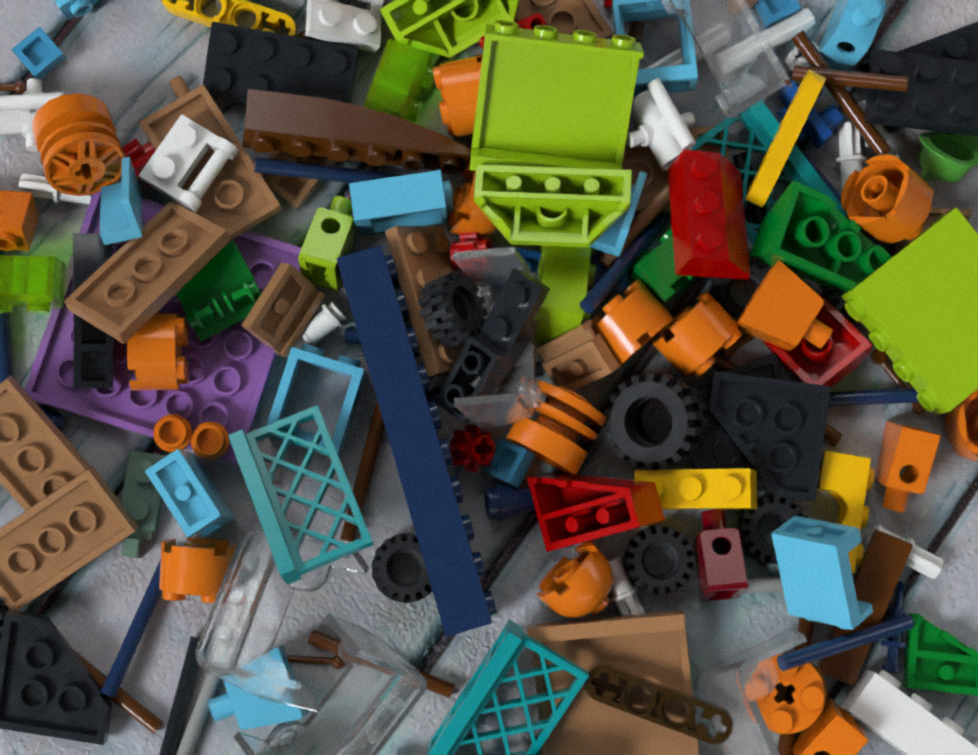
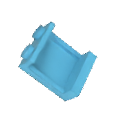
M177 449L145 470V473L187 538H191L198 532L202 537H208L236 518L195 454Z
M793 516L771 533L789 615L805 618L808 621L834 625L840 629L853 630L873 613L871 603L857 600L848 552L862 542L858 527Z

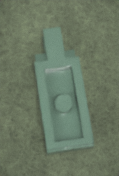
M130 450L121 504L139 527L134 533L123 540L121 556L141 558L144 540H153L154 531H158L163 499L145 473V470L166 457L165 455Z

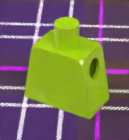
M335 196L330 209L317 208L298 256L300 272L315 286L338 292L342 281L336 258L351 253L356 236L355 222L351 216L353 212L352 202L348 198Z

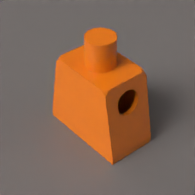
M779 260L771 266L736 320V324L739 325L738 330L789 351L794 349L802 338L821 349L833 332L832 328L815 318L824 305V300Z
M886 421L875 474V481L887 486L882 503L883 508L905 513L909 493L923 494L925 492L941 435L921 428ZM905 466V472L899 476L900 470Z
M828 698L821 716L811 726L802 731L794 741L792 751L794 755H816L815 753L819 751L824 752L817 755H856L869 739L860 722L843 710L831 698Z

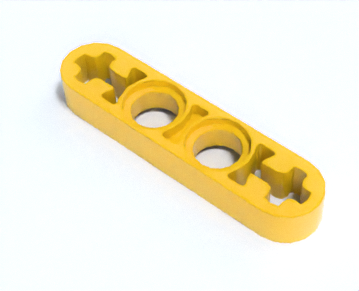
M161 0L164 7L171 14L211 27L212 22L237 26L236 20L238 15L248 11L256 15V22L250 27L251 29H263V31L274 33L272 30L263 27L264 18L266 17L269 27L279 29L284 24L289 36L298 37L295 22L290 16L247 0H217L222 4L220 13L214 17H207L202 13L203 5L209 0H192L194 1L193 11H191L193 8L188 1L177 0L176 4H174L172 0Z
M810 69L805 74L748 189L745 200L761 208L764 206L824 85L826 77Z

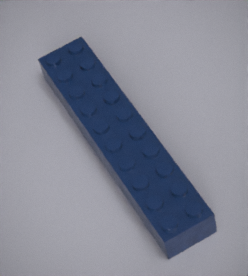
M381 245L336 258L445 636H452L492 624L490 616L497 614L491 590L483 592L479 578L486 575L480 552L472 554L468 541L475 537L469 515H460L458 503L463 502V494L457 476L450 478L447 467L452 465L451 453L446 438L438 440L436 430L442 429L441 420L435 401L428 403L425 394L431 393L430 382L424 364L417 366L415 358L420 357V349L414 328H405L404 322L410 321L409 312L403 291L395 293L394 290L395 286H399L393 257L392 255L384 256Z

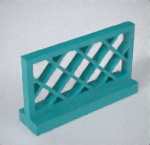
M755 95L743 107L695 141L696 144L691 149L696 151L704 145L721 146L720 153L724 157L726 146L730 149L746 151L744 170H738L741 172V176H743L744 204H753L745 200L748 177L754 178L757 173L756 171H749L752 152L767 153L780 124L760 97ZM738 120L742 122L749 132L747 144L727 141L728 128ZM723 131L722 140L713 139ZM754 139H755V141L758 143L759 146L753 145V140H754ZM794 144L780 173L781 175H779L776 182L788 183L790 185L791 182L797 181L828 195L837 204L836 208L846 216L847 213L842 208L841 203ZM773 189L764 204V218L771 210V207L777 202L772 200ZM745 219L747 239L754 245L757 236L755 231H759L760 225L748 223Z
M318 405L245 434L242 429L228 435L280 576L287 585L301 580V575L374 545ZM315 418L319 429L312 443L294 436L300 424ZM272 435L284 440L276 457L262 453L257 441ZM322 438L326 448L319 446ZM290 443L309 449L300 467L283 461ZM315 452L331 458L332 463L325 477L307 470ZM265 461L272 463V466L269 471ZM279 467L297 473L289 492L277 488L273 484V479ZM335 472L337 473L340 482L332 480ZM304 476L322 483L314 502L295 495ZM329 486L342 490L345 493L346 497L339 511L321 505ZM278 495L285 497V500L282 505ZM292 501L310 507L302 526L287 521L286 513ZM349 506L354 517L346 514ZM317 510L336 517L328 536L309 530ZM342 520L357 525L362 538L348 544L334 539ZM291 530L299 532L296 540L294 539ZM305 536L324 542L319 556L303 562L299 549ZM331 545L337 547L336 549L329 551Z
M509 619L430 739L426 755H453L459 746L470 743L476 744L478 755H484L481 741L502 737L506 754L503 755H536L589 677V672L522 632L523 627ZM526 646L539 654L542 666L520 671L517 657ZM545 658L554 664L547 665ZM513 665L515 672L507 673ZM565 670L576 677L570 687L553 691L549 673ZM544 674L548 692L526 696L522 679ZM517 680L521 698L499 702L496 689L500 683ZM492 697L494 703L486 705ZM562 697V699L556 706L555 699ZM550 700L553 712L549 718L532 722L528 704ZM523 706L527 723L505 727L501 710ZM496 711L500 729L479 733L476 724L478 716ZM472 728L473 734L467 735L469 730ZM541 729L537 736H535L534 730ZM529 731L532 742L529 748L511 753L508 735Z

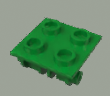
M234 240L227 243L176 293L187 314L186 319L192 329H195L201 342L246 319L262 294Z

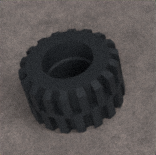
M646 373L631 377L632 381L621 383L618 386L620 392L612 393L609 401L613 403V407L605 408L604 416L610 417V424H604L605 433L611 432L613 436L608 442L611 448L619 447L620 451L617 453V456L621 460L630 459L629 465L635 468L644 467V470H657L683 464L689 461V456L696 455L701 448L698 444L705 442L708 436L707 433L703 432V427L710 426V418L703 417V411L708 410L706 401H699L698 397L702 393L698 388H690L691 382L689 380L677 378V375L672 373ZM654 398L661 400L668 407L672 415V430L668 438L661 444L649 438L642 425L644 408Z

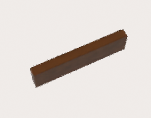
M874 529L862 562L853 579L857 600L871 603L873 613L853 630L840 629L837 626H833L828 640L881 623L912 550L913 544L911 542ZM872 643L820 659L817 667L822 674L854 686Z

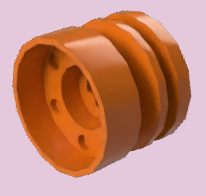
M81 93L66 94L49 100L37 110L32 121V131L37 150L40 153L45 178L52 188L68 195H90L100 192L101 187L112 185L120 178L122 174V158H125L116 135V128L111 113L104 102L91 95Z
M537 380L533 391L545 399V403L528 397L526 405L537 413L538 416L533 420L518 415L506 439L535 454L536 458L567 474L576 476L588 454L581 446L575 443L577 437L595 441L598 436L593 430L584 425L585 422L602 428L607 418L579 394L565 387L554 386Z

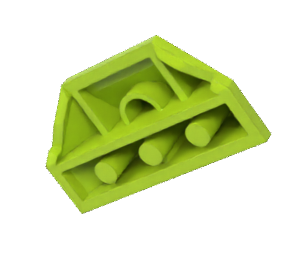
M394 0L382 7L380 11L397 43L452 58L477 44L480 37L485 36L486 24L495 25V21L499 20L515 22L520 0Z
M477 164L474 202L511 245L589 248L630 208L632 170Z

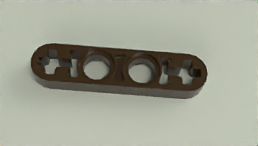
M609 665L596 666L589 672V677L585 681L586 692L592 699L710 744H720L725 742L733 731V719L726 709ZM603 673L609 675L608 682L617 686L622 684V679L628 680L629 683L622 692V702L615 699L619 693L616 690L606 689L603 694L598 692V684L593 682L594 677L599 678ZM643 686L648 689L651 694V702L647 707L637 708L631 703L629 694L633 687ZM672 700L683 701L689 710L687 719L682 722L671 720L666 712L668 703ZM696 706L704 709L700 715L702 718L712 720L715 714L721 716V724L726 726V731L719 730L716 736L709 733V726L701 722L697 723V730L690 728L689 725L695 717Z

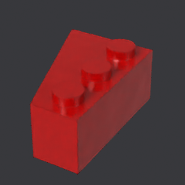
M555 472L527 477L546 552L665 521L655 482L586 475L572 476Z

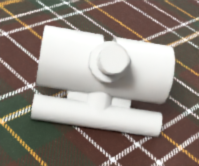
M30 78L27 80V91L23 94L0 96V135L22 134L26 138V150L29 152H39L33 136L32 121L37 110L49 100L64 95L63 92L43 93L42 81L37 78Z
M657 78L647 84L648 90L633 98L631 115L638 126L635 131L627 133L626 143L630 148L638 145L643 147L649 146L662 170L667 171L683 150H692L691 148L696 144L688 129L694 126L695 118L691 112L679 114L660 78Z

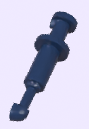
M898 581L894 590L896 591L895 607L890 610L889 620L903 616L906 613L902 609L905 585L901 581ZM903 632L881 641V646L888 648L886 665L882 666V670L897 674L902 672V668L898 667L900 650H907L908 644L903 643Z

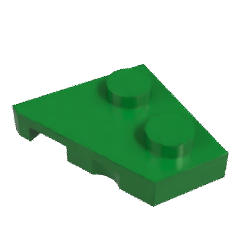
M908 613L913 619L914 627L907 631L906 644H908V647L905 650L903 687L978 696V652L959 642L957 638L931 624L920 614Z

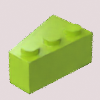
M540 247L541 256L537 269L538 281L550 288V291L534 319L540 324L529 343L540 345L581 324L582 319H589L590 313H586L581 309L580 302L587 295V286L592 287L596 265L590 264L591 254L595 255L596 249L590 247Z

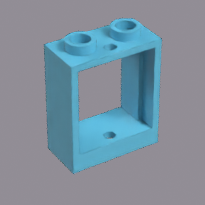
M612 0L611 18L613 35H625L623 22L676 17L682 65L639 69L633 97L648 90L647 84L657 78H660L668 93L695 91L698 81V70L688 0Z
M441 170L349 183L354 222L360 236L385 233L386 230L395 226L448 224L447 212H454L450 180L442 181Z
M303 344L302 350L291 347L267 425L283 418L300 362L352 377L332 438L340 459L367 372L365 369L359 368L360 361L347 356L339 355L338 361L323 357L325 351L311 345ZM297 429L294 436L312 443L316 434ZM270 436V438L284 441L283 439L278 438L276 436ZM322 438L319 446L326 448Z

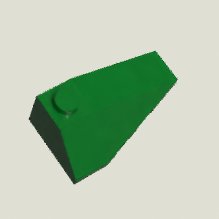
M797 181L790 183L762 220L750 257L770 266L779 260L797 276L842 292L853 289L892 256L880 245L876 246L860 231L862 228L854 220H848L836 208L837 204L828 195Z

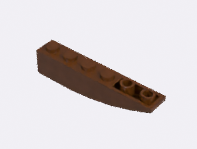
M248 89L243 148H251L260 153L271 151L286 152L296 157H307L309 155L327 157L332 161L338 162L346 160L363 161L372 166L388 164L402 166L408 170H419L421 168L441 170V173L450 175L462 173L470 161V148L433 130L390 114L326 98Z

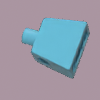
M840 0L837 3L818 47V51L832 69L851 71L868 51L886 10L887 3L885 1ZM840 42L850 43L844 50L838 46Z
M283 645L270 650L224 677L223 681L227 693L208 700L210 712L215 722L235 715L241 730L294 721L307 715Z

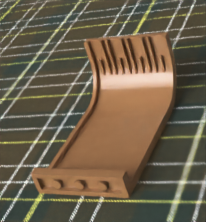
M684 610L530 624L527 628L530 637L588 672L596 666L609 665L693 696ZM532 651L533 667L542 666L539 654ZM545 658L547 665L554 664ZM565 670L549 673L553 691L570 687L576 678ZM603 673L599 678L594 677L593 682L598 684V692L603 694L606 689L616 690L619 693L615 699L622 702V692L629 683L628 680L622 679V684L617 686L608 682L609 675ZM544 674L534 676L536 694L548 692ZM584 683L543 744L542 755H699L698 739L592 699L586 692ZM636 686L631 689L629 698L635 707L645 708L650 704L651 694L647 688ZM562 697L555 699L556 706L558 705ZM550 700L537 702L539 720L548 719L553 712ZM672 700L667 705L666 712L671 720L682 722L687 719L689 710L683 701ZM694 717L689 727L697 730L696 719Z

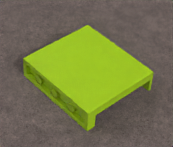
M505 20L495 21V25L486 24L470 153V170L476 171L477 164L623 170L622 162L640 58L643 59L644 56L641 43L635 42L636 39L634 37L621 34L613 35L612 39L597 38L596 33L587 30H574L572 35L557 33V28L546 25H536L534 30L518 28L519 25L517 23Z
M957 207L939 217L931 224L932 226L853 289L841 295L846 302L845 309L854 320L862 322L870 332L869 339L872 344L881 352H886L894 363L892 366L895 373L903 381L909 382L918 393L916 397L922 407L929 412H933L935 415L950 412L978 389V233Z

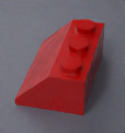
M683 150L667 170L675 275L748 280L751 276L741 172L719 152Z

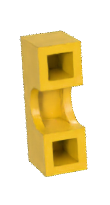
M822 451L817 491L828 493L837 501L839 516L835 522L836 524L858 527L860 531L861 528L866 527L869 517V507L864 505L866 490L870 491L874 482V468H870L871 458ZM862 543L848 552L852 573H855V566H859L862 562L864 550Z
M751 468L634 470V480L655 482L662 510L757 509V471Z

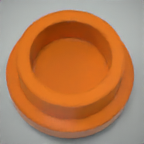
M169 414L159 419L153 431L156 444L167 452H174L177 449L184 450L190 444L193 433L189 421L177 414Z
M204 422L197 426L192 433V449L196 455L203 459H218L229 448V433L219 423Z

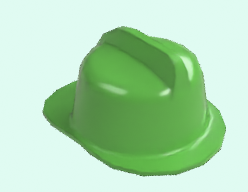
M936 131L920 134L919 139L923 145L918 162L923 168L921 178L925 181L942 180L955 183L960 181L974 166L978 165V137Z

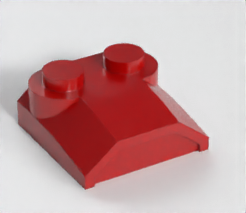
M819 293L818 295L824 300V305L815 318L833 329L832 334L821 349L804 338L790 351L764 340L763 342L773 354H776L779 361L796 378L797 382L826 385L832 388L860 365L872 351V344Z

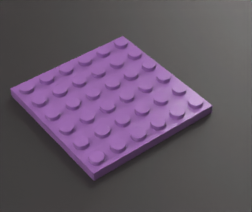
M101 191L92 195L79 233L100 234ZM142 198V227L166 205ZM249 231L233 239L261 293L281 262L292 265L300 272L298 256L301 247ZM127 241L113 243V254ZM72 252L24 389L27 394L35 401L154 438L153 431L158 420L169 414H177L186 418L191 424L193 431L204 422H216L224 426L229 435L242 429L245 434L251 432L277 354L271 347L263 344L241 326L244 320L201 342L195 329H192L186 319L187 314L176 294L157 313H178L179 318H185V323L188 324V346H181L182 356H185V360L188 361L189 365L188 384H181L180 390L131 391L129 380H137V377L135 378V370H128L127 342L123 344L114 338L113 388H73V313L68 310L64 302L73 293ZM190 442V444L186 447V449L193 450V449H192V446H191V442ZM230 442L227 452L218 459L239 465Z

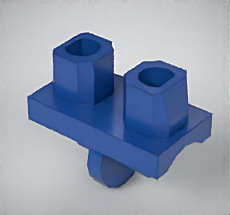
M791 81L783 87L784 91L778 96L785 106L776 113L781 120H783L801 82L795 84L794 81ZM822 90L820 91L818 97L822 95ZM830 105L819 114L812 107L797 138V142H801L808 136L817 149L827 143L833 135V131L844 120L843 116L833 105Z

